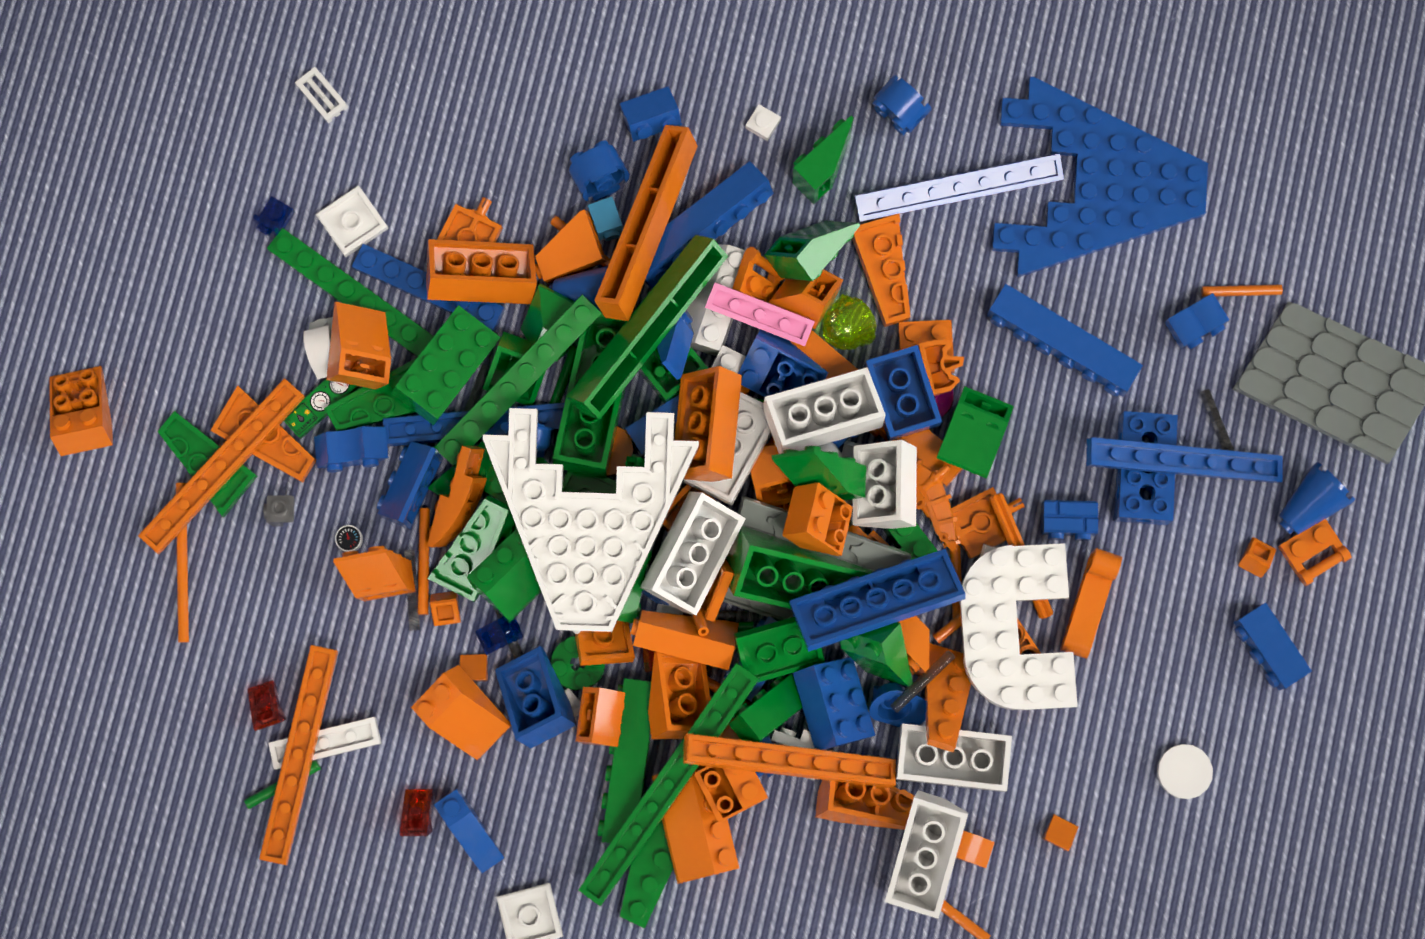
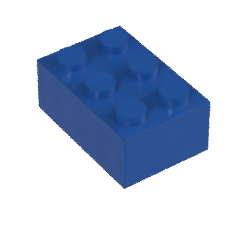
M918 345L866 360L864 367H868L886 415L883 427L888 441L940 426L942 419Z
M851 657L813 665L793 673L814 749L827 750L876 736L856 666Z

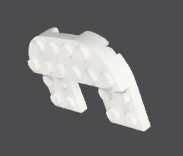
M1065 543L1026 546L1007 545L985 553L972 565L965 575L962 587L966 593V599L959 601L964 653L963 663L970 683L990 703L1005 709L1034 710L1077 707L1073 652L1020 655L1016 601L1069 598Z

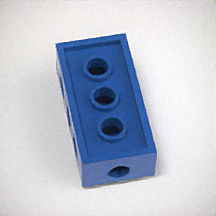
M1124 411L1119 416L1118 440L1142 442V437H1146L1152 443L1177 445L1178 415ZM1116 469L1114 522L1169 525L1173 521L1175 474L1158 472L1147 474L1143 471ZM1139 490H1146L1150 495V500L1141 498Z

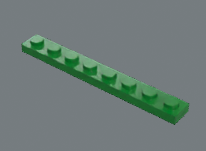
M282 228L267 247L269 252L340 303L385 312L388 337L416 357L421 354L434 337Z
M582 294L434 448L454 466L457 463V456L461 451V447L473 446L602 312Z

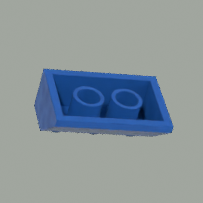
M412 441L409 447L405 446L399 457L401 464L397 471L394 470L388 481L390 488L386 495L383 494L377 504L378 515L381 518L411 530L419 513V508H421L429 491L428 488L432 484L443 460L442 455L437 449Z

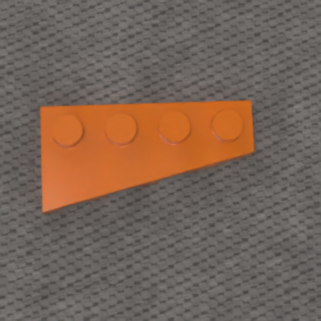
M900 213L861 224L852 238L884 327L909 320L911 317L908 288L905 281V260H903L902 253L903 241L902 235H900Z
M237 385L210 431L227 440L259 405ZM280 425L252 454L302 483L316 462V459Z
M929 643V669L924 673V677H926L927 745L954 752L971 683L964 668V653Z

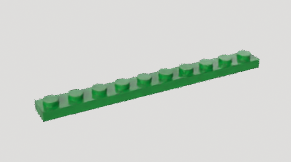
M736 663L688 734L720 737L760 679ZM684 739L578 889V891L597 905H603L700 766L683 763Z

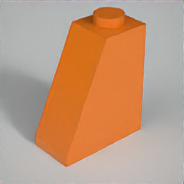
M585 209L579 211L535 256L537 264H535L536 274L539 279L543 278L547 283L554 282L556 278L576 274L607 262L591 215Z

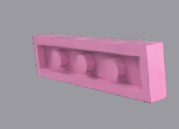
M716 282L705 306L707 309L802 346L806 345L815 322Z

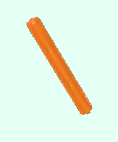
M997 493L991 496L989 501L1007 544L1025 546L1004 495ZM1032 600L1040 619L1053 615V610L1048 600Z

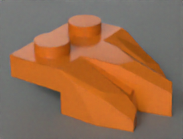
M932 340L919 343V351L934 397L951 391L960 382L957 376L951 374V370L963 366L964 357L947 355V350L952 347V340Z

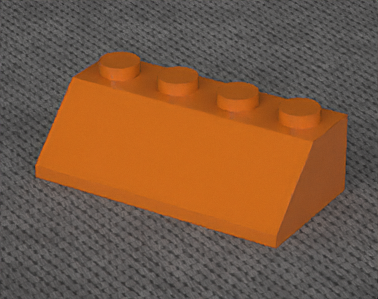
M428 239L427 300L531 304L537 284L533 244Z
M721 366L682 374L674 441H699V447L684 479L715 482L732 478L742 375Z
M700 765L695 772H697V771H699V770H701V769H703V768H705V767H707V766ZM659 774L651 776L653 782ZM693 774L662 819L677 884L739 869L728 819L718 823Z

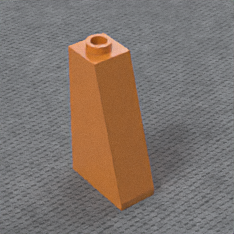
M642 610L640 620L634 618L630 634L635 635L633 646L729 670L736 645L734 633H737L739 623L716 619L712 622L705 619L709 633L706 636H700L692 616Z

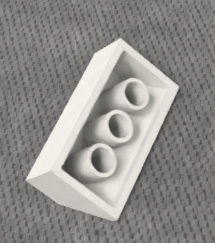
M719 244V246L725 251L728 258L687 308L688 313L693 319L691 326L694 332L690 348L692 347V349L713 356H717L722 345H725L733 318L707 309L705 306L715 282L733 288L745 252L743 249L725 244Z
M917 791L913 799L885 902L939 919L968 812L944 798Z

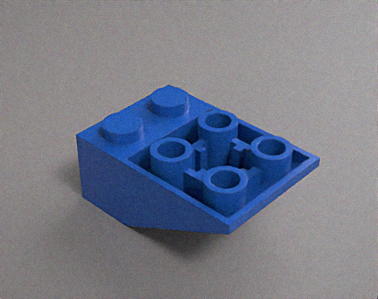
M760 329L738 374L742 375V386L766 397L825 380L828 372L789 340Z

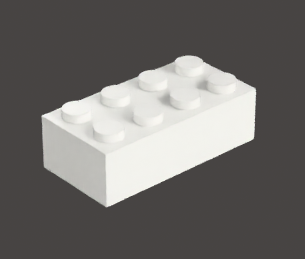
M868 367L766 396L763 405V411L779 454H783V450L786 449L802 451L805 446H820L882 428L886 416Z
M689 491L640 588L684 613L697 615L746 518L701 492Z
M901 724L896 763V780L1006 792L1012 736L960 730L954 752L927 745L926 726Z

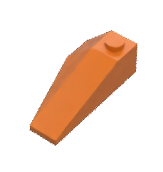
M822 780L817 794L815 817L840 823L905 830L915 796L904 789L900 790L896 787L888 788Z

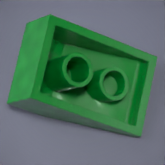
M896 622L840 641L841 649L865 672L909 688L912 687L913 681L901 623Z

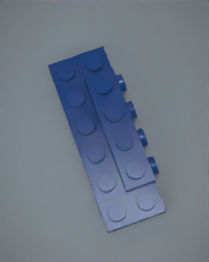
M946 549L913 560H903L898 565L889 568H879L873 573L862 577H852L846 582L835 586H825L820 591L790 600L789 602L809 652L966 599V593Z

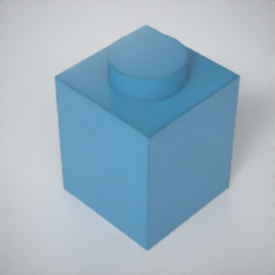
M613 197L589 204L588 210L599 240L605 239V241H610L618 238L623 231V225Z

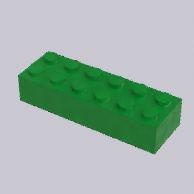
M601 313L580 335L567 395L626 321L605 318ZM625 388L600 420L582 414L566 395L553 454V464L563 465V470L607 477Z

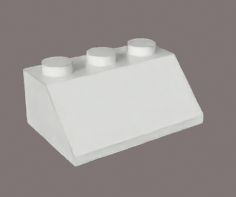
M903 440L854 446L853 458L856 459L855 462L866 465L865 498L853 499L852 525L888 529L916 526L917 447Z

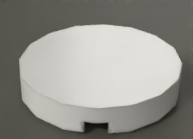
M1181 744L1171 747L1162 755L1158 762L1157 776L1160 785L1176 798L1191 799L1200 796L1208 789L1212 781L1213 768L1210 759L1203 750L1193 745Z

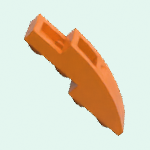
M477 446L461 447V451L457 456L455 475L450 483V494L440 495L435 505L433 524L428 532V547H446L456 538L471 518L487 480L486 477L478 475L485 449Z

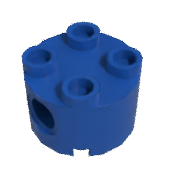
M893 75L885 86L872 98L875 112L884 119L887 116L891 118L894 123L892 126L903 136L907 132L911 133L917 124L932 110L928 103L923 106L921 101L924 98L902 78L898 80L897 75Z

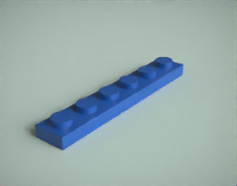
M365 244L362 245L352 265V268L360 273L451 314L459 305L493 332H495L505 311L503 306L490 302L427 300V272Z

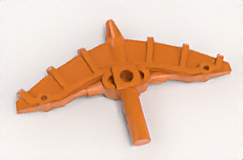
M919 459L917 461L916 509L923 511L925 516L932 522L934 531L939 536V539L946 544L951 552H954L958 548V544H961V540H957L955 521H958V518L953 517L949 499L952 497L951 494H946L942 484V480L951 467L946 465L933 472L922 465L923 460Z

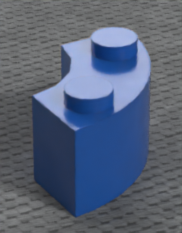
M361 426L344 431H328L314 437L316 467L327 468V472L330 473L341 472L343 467L363 465V467L379 466V461L389 458L386 427Z

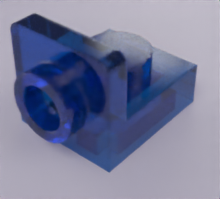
M271 196L260 215L255 214L252 219L257 224L256 229L266 236H270L271 233L277 236L282 228L285 229L295 210Z
M502 617L475 631L486 655L524 637L520 625L515 618L509 622L506 618Z

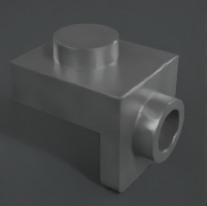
M267 495V504H264L263 509L266 522L273 527H283V523L294 522V496Z

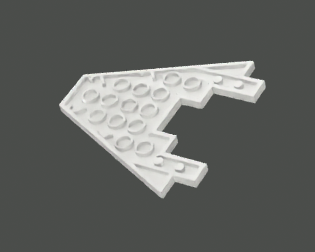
M509 408V434L483 435V441L556 630L612 632L699 447V441H674V413L646 412L645 467L617 466L616 494L562 492L563 465L536 464L538 409Z

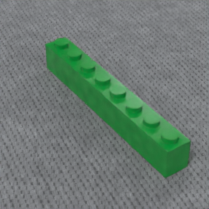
M695 235L633 312L629 321H626L567 395V398L582 414L601 419L728 258V255L713 238Z

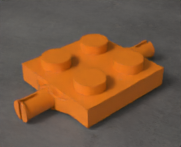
M482 197L476 210L466 209L455 204L437 240L496 243L503 227L486 216L492 201Z
M994 487L951 508L953 517L958 518V521H955L957 540H961V545L964 547L969 559L981 554L983 544L996 547L1006 541L989 501L991 496L997 494ZM1020 497L1008 503L1011 514L1025 508L1024 503H1021ZM942 544V547L945 549L947 547L946 544Z

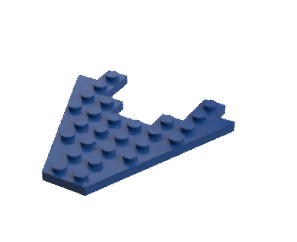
M1030 76L1028 100L1002 98L1000 126L1052 130L1050 154L1059 153L1064 156H1076L1074 203L1048 202L1046 227L994 223L992 251L1018 253L1017 277H1022L1203 217L1206 214L1207 162L1035 77Z

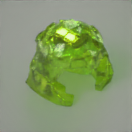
M842 294L832 305L831 309H828L822 319L823 338L828 344L830 343L837 349L852 350L859 346L871 344L876 338L877 324L870 308L857 297Z

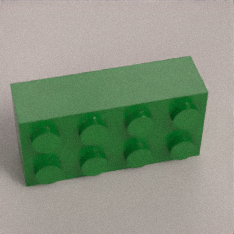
M458 305L399 380L391 394L432 425H435L501 337Z

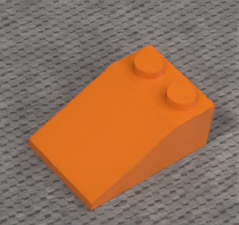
M654 652L648 709L651 739H684V736L689 732L711 700L706 664Z
M459 665L444 672L411 707L431 730L476 760L480 759L511 727L509 720Z

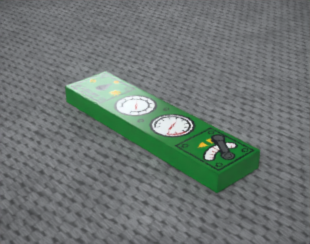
M325 379L286 417L284 422L302 439L327 416L325 407L353 393L360 386Z

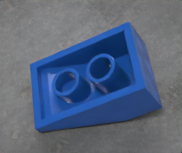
M539 646L495 669L515 740L529 748H533L577 725L570 701L543 647Z

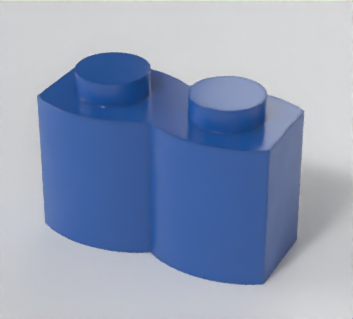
M1212 293L1166 320L1165 324L1180 349L1188 346L1189 350L1204 342L1202 337L1209 333L1214 337L1226 330L1224 325L1230 319Z

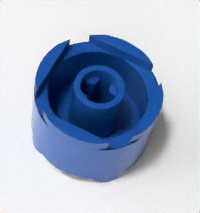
M606 140L598 142L594 148L586 152H577L570 158L572 164L569 168V173L585 201H589L588 197H593L594 201L607 198L621 189L619 184L623 179L625 182L629 180L630 174L614 146L609 145Z

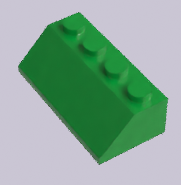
M518 529L508 536L467 576L472 587L509 622L542 592Z

